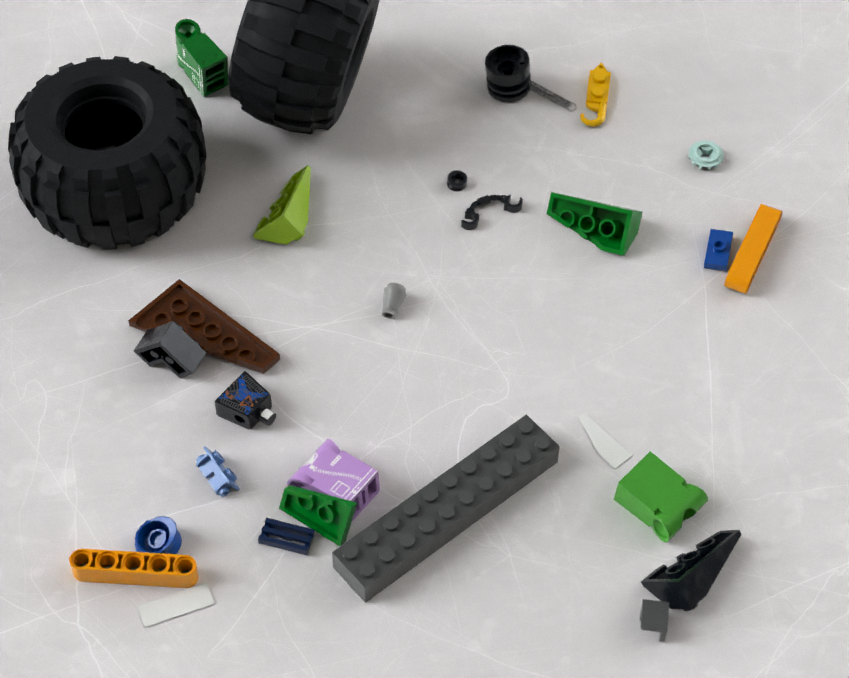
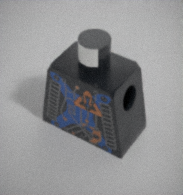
M246 371L215 400L216 415L246 429H252L259 421L270 426L276 419V413L271 411L270 393Z

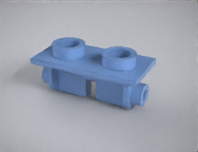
M204 446L203 448L207 454L197 457V467L207 479L215 474L208 480L215 493L225 497L229 494V489L232 487L239 491L240 488L235 483L237 477L231 469L224 467L222 463L225 460L217 450L212 452Z

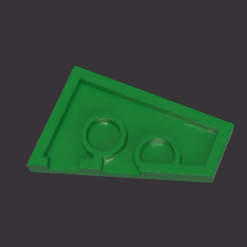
M289 485L283 491L279 509L309 528L314 529L317 533L338 546H341L346 542L357 503Z

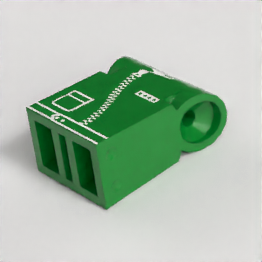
M191 19L180 20L175 26L179 67L184 69L186 75L203 97L228 86L227 56L206 33H201V29L195 21Z

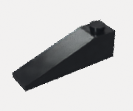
M722 530L697 544L696 551L686 554L682 553L677 556L678 562L668 568L663 564L641 581L643 587L662 602H669L670 609H683V611L695 609L698 606L697 603L709 592L742 535L740 530Z

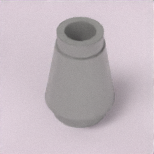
M389 283L384 288L382 316L385 318L394 319L406 297V289L403 285Z

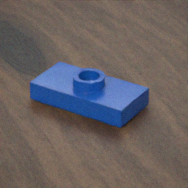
M710 229L704 268L727 271L733 232Z

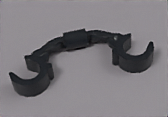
M511 194L508 196L486 195L480 197L465 211V219L473 221L461 220V227L465 230H474L478 226L479 214L475 213L474 210L478 206L482 207L491 203V201L497 200L504 203L505 211L517 213L522 209L523 199L520 197L519 203L512 205L510 204Z

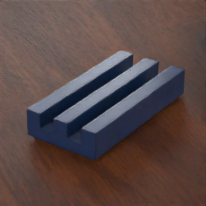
M266 518L258 542L275 548L308 555L315 536V530ZM269 534V535H273V536H276V537H280V538H282L283 540L276 539V538H272V537H268L267 535ZM288 541H296V542L304 543L305 546L300 545V544H296V543H292V542H288Z

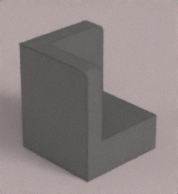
M643 599L639 620L641 621V630L660 632L659 641L665 642L668 630L669 602Z

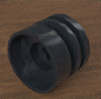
M502 45L492 49L485 58V71L489 94L501 102H514L524 98L531 90L530 58L528 53L516 45Z

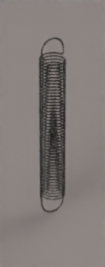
M533 81L531 82V90L538 89L540 91L535 92L538 94L539 92L547 94L542 95L545 98L546 96L555 98L549 99L552 102H554V100L560 101L562 103H557L560 106L566 104L572 105V102L564 99L563 97L555 94L554 92L548 94L550 93V90H541L544 87Z

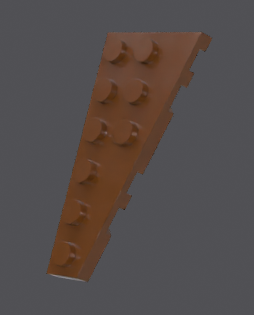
M180 279L128 320L129 326L145 332L174 321L184 329V332L200 344V347L206 354L262 374L280 360V354Z

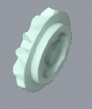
M699 141L690 147L688 159L692 160V165H699L700 169L706 167L710 170L711 167L717 168L722 163L724 153L716 143Z

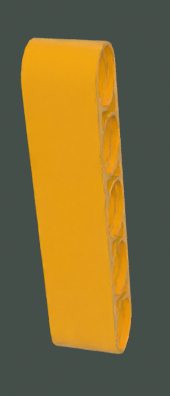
M760 204L729 269L724 283L725 287L747 294L779 225L783 211Z
M77 549L69 557L73 576L81 582L190 588L199 579L196 561L189 555ZM81 564H87L83 567H78ZM133 567H139L136 570H130ZM160 568H163V569H164L163 571H160V572H157V571H156L157 569H160ZM184 570H191L188 573H181Z

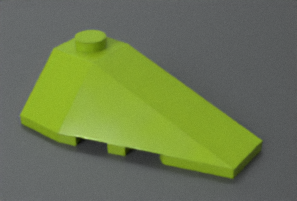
M309 165L291 176L280 192L282 196L270 206L269 209L272 212L268 218L262 217L252 235L255 239L287 245L291 241H298L304 236L309 215L311 167Z

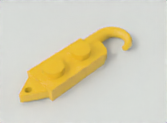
M602 63L594 70H590L586 97V107L591 111L598 112L597 118L595 120H588L583 113L580 114L582 123L590 127L601 125L606 118L611 72H608Z

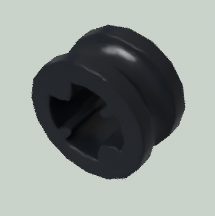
M460 170L450 172L447 181L448 188L457 192L464 190L467 186V175Z

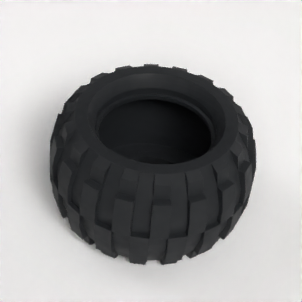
M248 0L239 25L230 61L228 76L230 96L240 101L241 109L244 112L272 126L290 132L313 134L316 129L329 130L341 116L355 83L372 32L380 0Z
M99 56L86 58V62L74 65L71 62L59 67V72L52 76L46 74L36 82V86L31 92L26 93L16 108L14 123H10L8 140L9 163L21 200L33 218H37L44 229L62 239L66 238L68 242H72L75 245L88 248L91 244H95L101 247L102 250L117 249V245L130 243L131 247L144 244L147 237L152 235L159 237L169 231L174 226L175 221H180L193 207L196 193L201 191L206 171L205 162L207 156L201 119L191 97H187L184 88L165 72L162 73V71L155 69L153 65L146 62L134 63L130 62L127 57L114 56L113 59H101ZM120 145L111 149L94 150L105 146Z

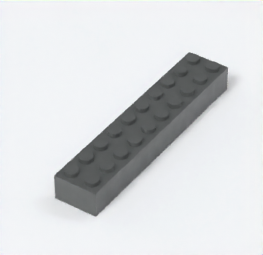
M526 414L333 551V568L366 603L558 463L560 446Z

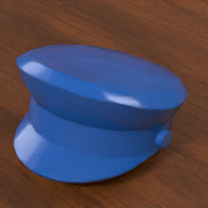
M159 516L145 521L135 535L136 552L177 554L182 544L181 535L177 530L176 523L167 516Z

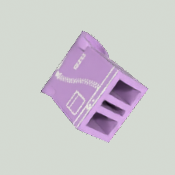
M326 439L314 452L312 458L302 465L287 481L288 486L292 485L356 502L357 506L352 521L380 491L378 470L347 452L340 451L338 446L330 439Z

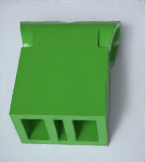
M650 451L618 482L614 500L646 525L652 526L653 531L660 540L667 543L682 528V522L694 516L707 503L708 496L699 487L686 484V480Z

